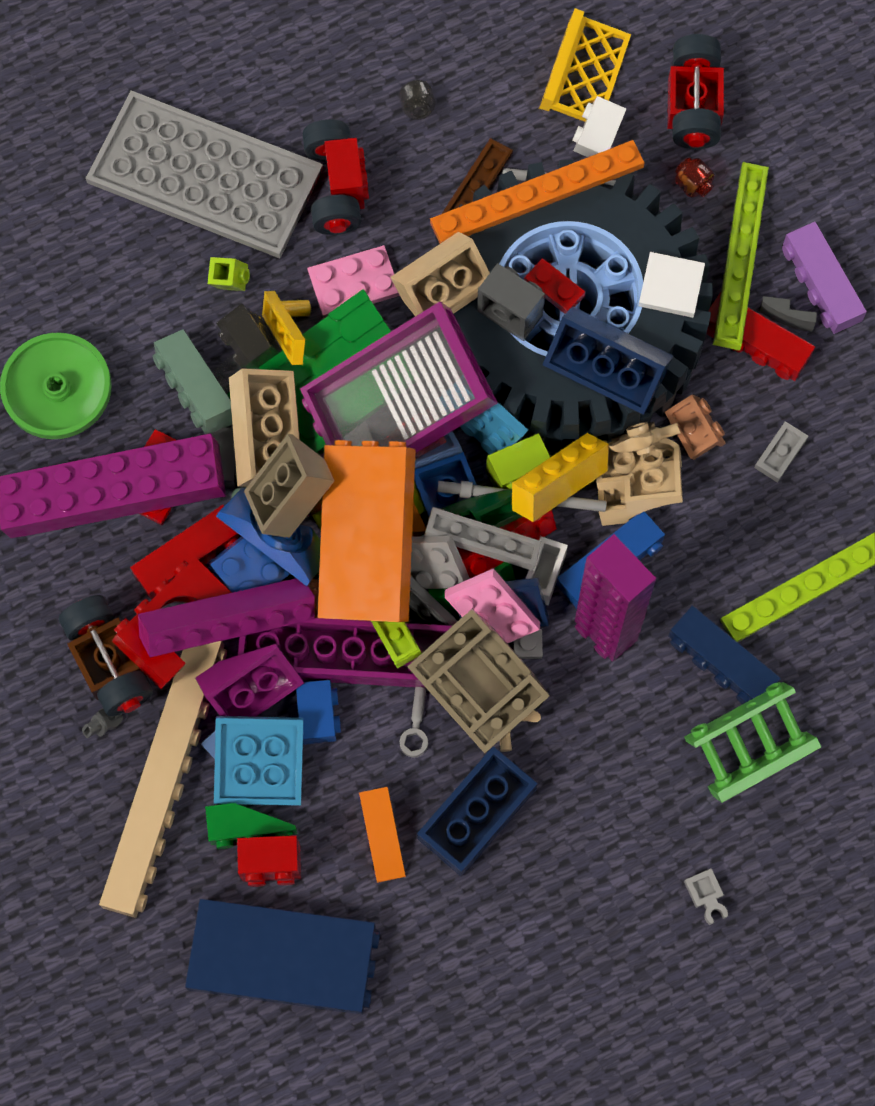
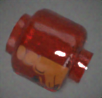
M689 157L675 170L676 184L691 198L698 195L704 197L714 187L712 182L715 174L700 158L692 159Z

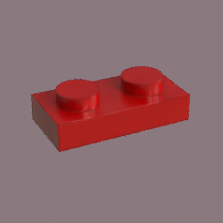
M543 258L524 277L526 282L536 283L545 293L544 298L564 314L572 306L575 307L585 296V291Z

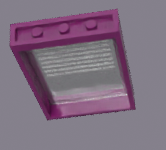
M440 301L300 388L304 396L302 403L305 409L312 414L315 420L313 423L314 429L320 437H323L326 445L335 446V440L352 441V446H362V441H378L379 447H389V441L406 442V447L416 449V453L498 404L451 308Z

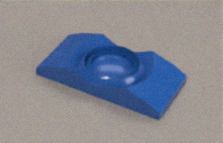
M242 487L218 512L216 517L307 586L320 570L321 539L311 527L301 524L290 538L262 534L244 493L246 488Z

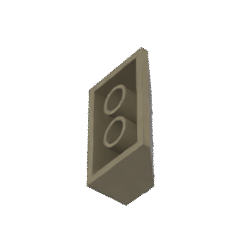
M287 434L244 490L261 533L290 538L332 485L334 478L324 458L293 434Z

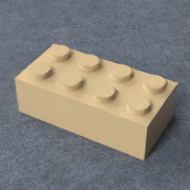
M241 369L229 377L238 487H247L287 434H293L299 439L294 371Z

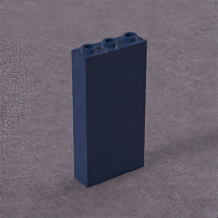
M200 899L185 988L189 991L363 1015L364 1008H370L372 990H367L368 978L374 979L376 961L371 960L372 948L378 949L380 931H375L376 926L373 922Z

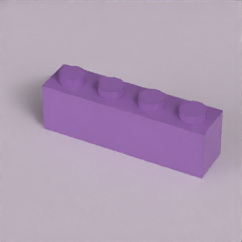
M816 222L786 234L784 246H782L784 256L788 261L792 260L796 266V277L800 283L805 282L809 289L808 297L810 302L814 306L818 305L822 312L820 317L823 325L826 328L830 327L833 334L862 322L867 311Z

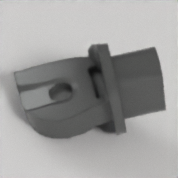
M102 708L92 717L91 722L84 725L82 732L86 738H90L95 734L101 737L108 730L116 729L122 722L123 716L122 714L108 716Z

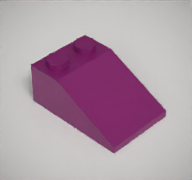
M276 644L219 661L195 678L204 696L220 716L256 717L304 684V681Z

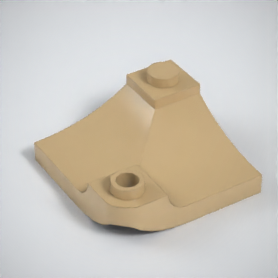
M664 438L652 445L653 451L643 455H637L636 451L619 453L608 447V471L596 479L598 500L607 502L606 511H599L602 526L627 523L630 518L647 510L683 502L681 452L676 442Z

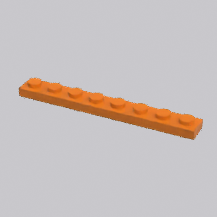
M631 140L430 218V224L440 244L457 232L470 236L644 168V161L634 140Z

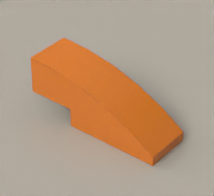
M388 787L359 792L377 883L406 877Z

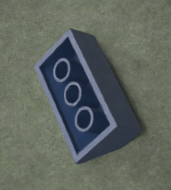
M572 306L560 321L543 366L644 415L664 379L673 355Z

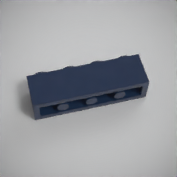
M693 605L670 630L668 637L672 639L670 641L671 645L681 653L684 651L689 653L693 657L692 662L703 671L708 669L715 675L714 680L722 688L727 689L730 687L736 692V698L741 704L763 694L768 686L779 682L781 679Z

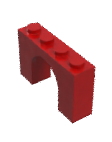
M196 557L189 564L184 560L173 571L176 576L170 582L165 579L154 590L157 595L150 602L144 599L134 609L137 615L129 621L125 618L114 629L117 634L112 642L160 689L186 663L175 652L149 657L139 638L138 614L162 609L171 603H189L232 593Z

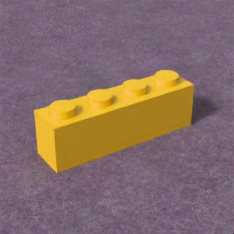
M586 433L512 483V510L532 522L542 517L608 471L609 444Z

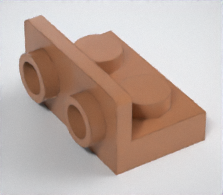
M690 395L665 411L671 425L678 423L681 433L677 435L690 459L693 460L716 445L721 447L726 444L722 438L725 435L724 430L717 421L713 422L709 415L712 412L709 404L704 398L700 399L694 395Z

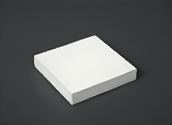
M650 252L638 306L693 318L705 263Z

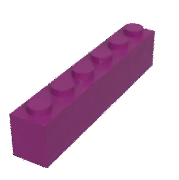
M296 578L138 614L139 638L149 657H154L315 619V596L308 585H304Z

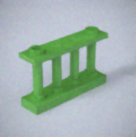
M784 682L774 683L768 686L763 694L708 724L703 723L695 726L691 733L684 737L686 742L695 748L701 745L716 777L715 782L709 785L708 788L713 797L721 803L821 748L817 737L808 732L800 731L786 701L787 697L796 693L794 687ZM774 704L790 735L789 741L781 746H776L761 714L763 710ZM751 718L766 750L764 752L765 755L756 760L751 759L736 725ZM725 731L741 763L740 769L731 774L726 773L711 739Z

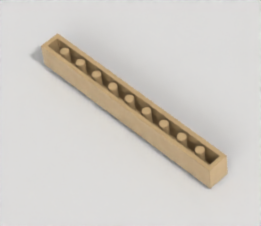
M223 641L182 651L180 658L186 664L174 676L99 903L103 909L134 918L137 917L138 912H143L148 899V896L144 895L147 883L152 884L155 879L157 867H153L156 856H161L164 851L166 840L162 839L165 828H171L175 812L171 811L174 800L179 801L184 787L183 784H180L183 773L188 774L192 757L189 754L192 746L198 745L201 736V730L198 729L201 719H206L210 708V703L206 702L207 699L195 678L217 662L226 659L227 650L224 649Z

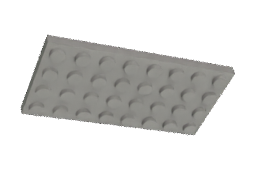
M130 91L85 179L90 185L281 258L323 171V164Z

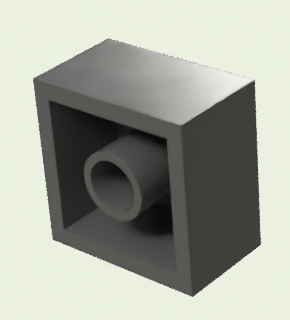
M497 263L478 288L477 312L524 341L543 316L545 293L536 283L526 282L520 278L514 269L508 266L504 268Z

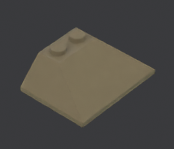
M473 609L407 666L484 753L550 696L529 667L496 630Z

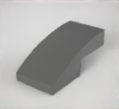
M763 296L760 312L767 317L791 328L813 331L817 312L791 310L790 299Z

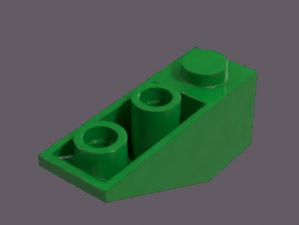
M236 803L205 807L208 839L211 845H216L217 849L234 847V842H237V838L291 836L298 834L295 825Z

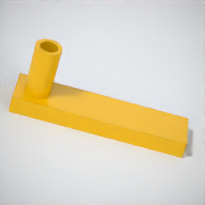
M264 291L262 317L292 365H303L305 338L291 317L310 316V301H281L275 291Z

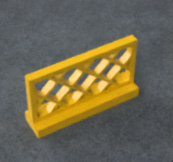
M575 8L567 25L539 109L545 111L552 109L585 122L586 119L582 115L585 110L584 106L588 102H594L597 96L604 97L605 100L609 101L631 34L583 16L584 11ZM584 27L594 29L598 37L587 41L583 33ZM615 37L623 39L621 47L612 50L606 39ZM601 42L607 53L596 57L591 45ZM585 48L591 59L580 63L575 53ZM610 57L615 65L614 69L604 72L599 61ZM594 64L599 75L588 79L583 68ZM578 70L583 82L572 86L568 74ZM602 79L607 90L597 95L591 84ZM586 86L591 98L580 101L575 90ZM568 93L571 94L576 103L569 107L559 103L560 97Z

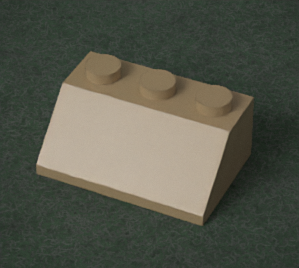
M457 232L390 278L402 300L415 316L439 301L450 307L454 314L478 297V288L490 272L473 239Z

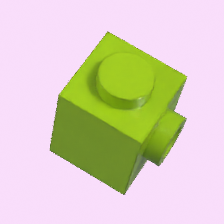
M210 257L208 285L224 290L245 291L250 277L248 264L232 258Z

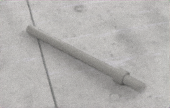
M438 481L437 492L459 494L460 498H471V496L476 497L511 489L472 485L473 482L461 481V483ZM569 497L557 506L605 512L607 502Z

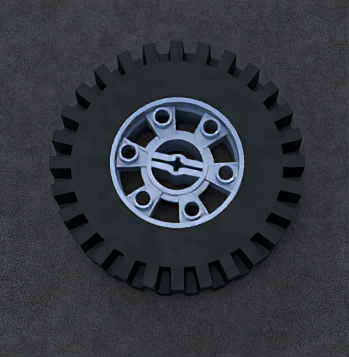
M560 160L558 169L572 164L573 160ZM542 162L528 165L526 181L545 174ZM512 170L499 176L497 192L519 184ZM631 173L617 178L614 186L603 183L468 236L473 239L489 272L498 263L504 268L508 266L514 269L519 274V277L524 280V277L542 258L546 261L553 260V263H550L553 267L585 291L584 297L593 307L591 316L673 355L664 379L643 415L543 366L548 351L533 346L529 341L538 334L543 341L551 345L560 321L564 316V313L557 307L554 308V319L543 310L541 319L526 339L522 341L477 312V297L455 312L454 316L497 402L528 429L517 442L539 433L541 437H544L547 451L559 452L563 439H575L576 441L586 433L595 437L603 435L607 443L612 442V438L623 435L625 428L642 422L649 424L654 412L660 417L664 416L665 411L672 407L676 392L680 395L683 394L689 384L693 369L697 367L710 321L711 312H709L713 296L712 283H706L709 271L706 254L697 255L699 237L693 227L680 232L683 212L674 203L664 211H659L661 191L649 184L639 197L633 194L634 175ZM485 185L481 186L474 192L473 202L492 195V192ZM650 252L705 263L693 318L638 306ZM579 261H583V262L592 264V265H594V266H596V267H598V268L595 270V269L592 268L591 266H589V265H587V264H585V263L579 262ZM625 292L632 311H628L620 306H609V295ZM580 302L575 306V308L579 309ZM611 319L621 321L624 323L614 324L611 322ZM439 327L428 334L452 384H454L456 380L433 333L437 331L459 377L463 373ZM432 354V359H433V361H434L435 367H436L437 370H440V368H439V366H438V364H437V362H436V360H435V358H434V356H433V354ZM444 378V385L448 390L449 386Z

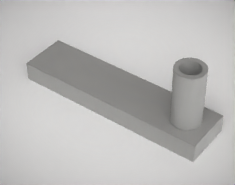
M432 507L424 536L452 535L456 547L532 571L536 565L542 542Z

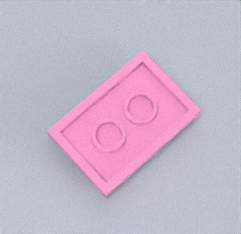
M384 245L307 268L323 318H326L331 311L362 289L365 290L373 304L400 296L390 278L394 275Z
M494 568L445 590V599L462 617L473 609L496 630L506 643L540 630V621Z

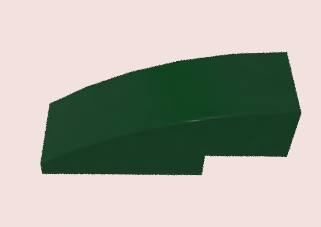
M512 489L468 498L441 508V510L498 528L523 517L512 510Z

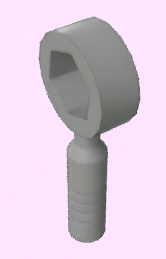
M415 687L411 717L413 726L404 731L400 737L402 752L411 758L423 755L428 747V738L419 729L424 713L426 688ZM417 734L423 740L422 747L411 752L405 746L406 738Z

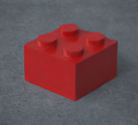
M297 836L237 838L238 875L243 882H248V886H265V881L274 880L277 881V885L295 884V879H301L300 843Z

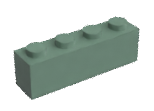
M180 330L154 342L155 354H153V360L159 370L163 369L165 371V378L170 388H176L178 391V398L183 408L188 407L191 411V418L196 428L201 427L205 434H212L221 428L232 425L231 400L185 331Z

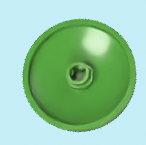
M48 333L28 340L9 357L1 375L0 394L10 418L22 430L40 438L63 439L82 433L101 417L111 395V376L103 356L91 343L72 334Z

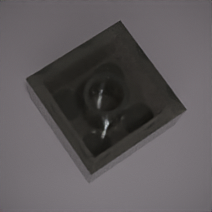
M243 303L216 322L221 330L218 333L219 337L226 346L231 345L236 353L233 354V358L241 368L259 369L261 365L282 351V348L262 318Z

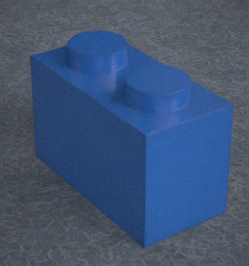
M330 680L304 682L303 685L296 689L299 718H303V745L336 741V733H341L340 716H334L333 705H339L337 688L331 687Z

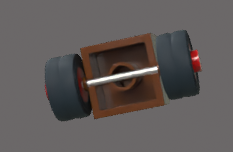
M94 595L81 599L67 607L59 615V623L64 629L67 638L72 640L67 645L96 700L100 701L108 716H117L134 711L152 696L153 690L147 681L146 674L112 642L117 634L114 629L121 621L119 618L114 619L113 612L104 596Z

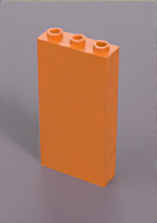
M335 440V446L325 445L324 459L334 478V482L322 497L318 618L409 622L416 449L406 447V442L389 441V447H379L378 441H362V446H352V441Z

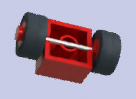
M691 34L679 38L673 46L674 66L670 67L668 78L667 129H673L672 138L679 147L700 150L715 146L721 138V125L724 116V68H719L721 64L720 42L709 35Z
M334 119L313 122L303 130L304 151L311 159L327 161L331 191L330 196L320 198L312 204L313 227L318 233L325 235L349 233L360 226V209H365L364 200L369 199L363 147L358 148L357 138H350V128L345 122Z

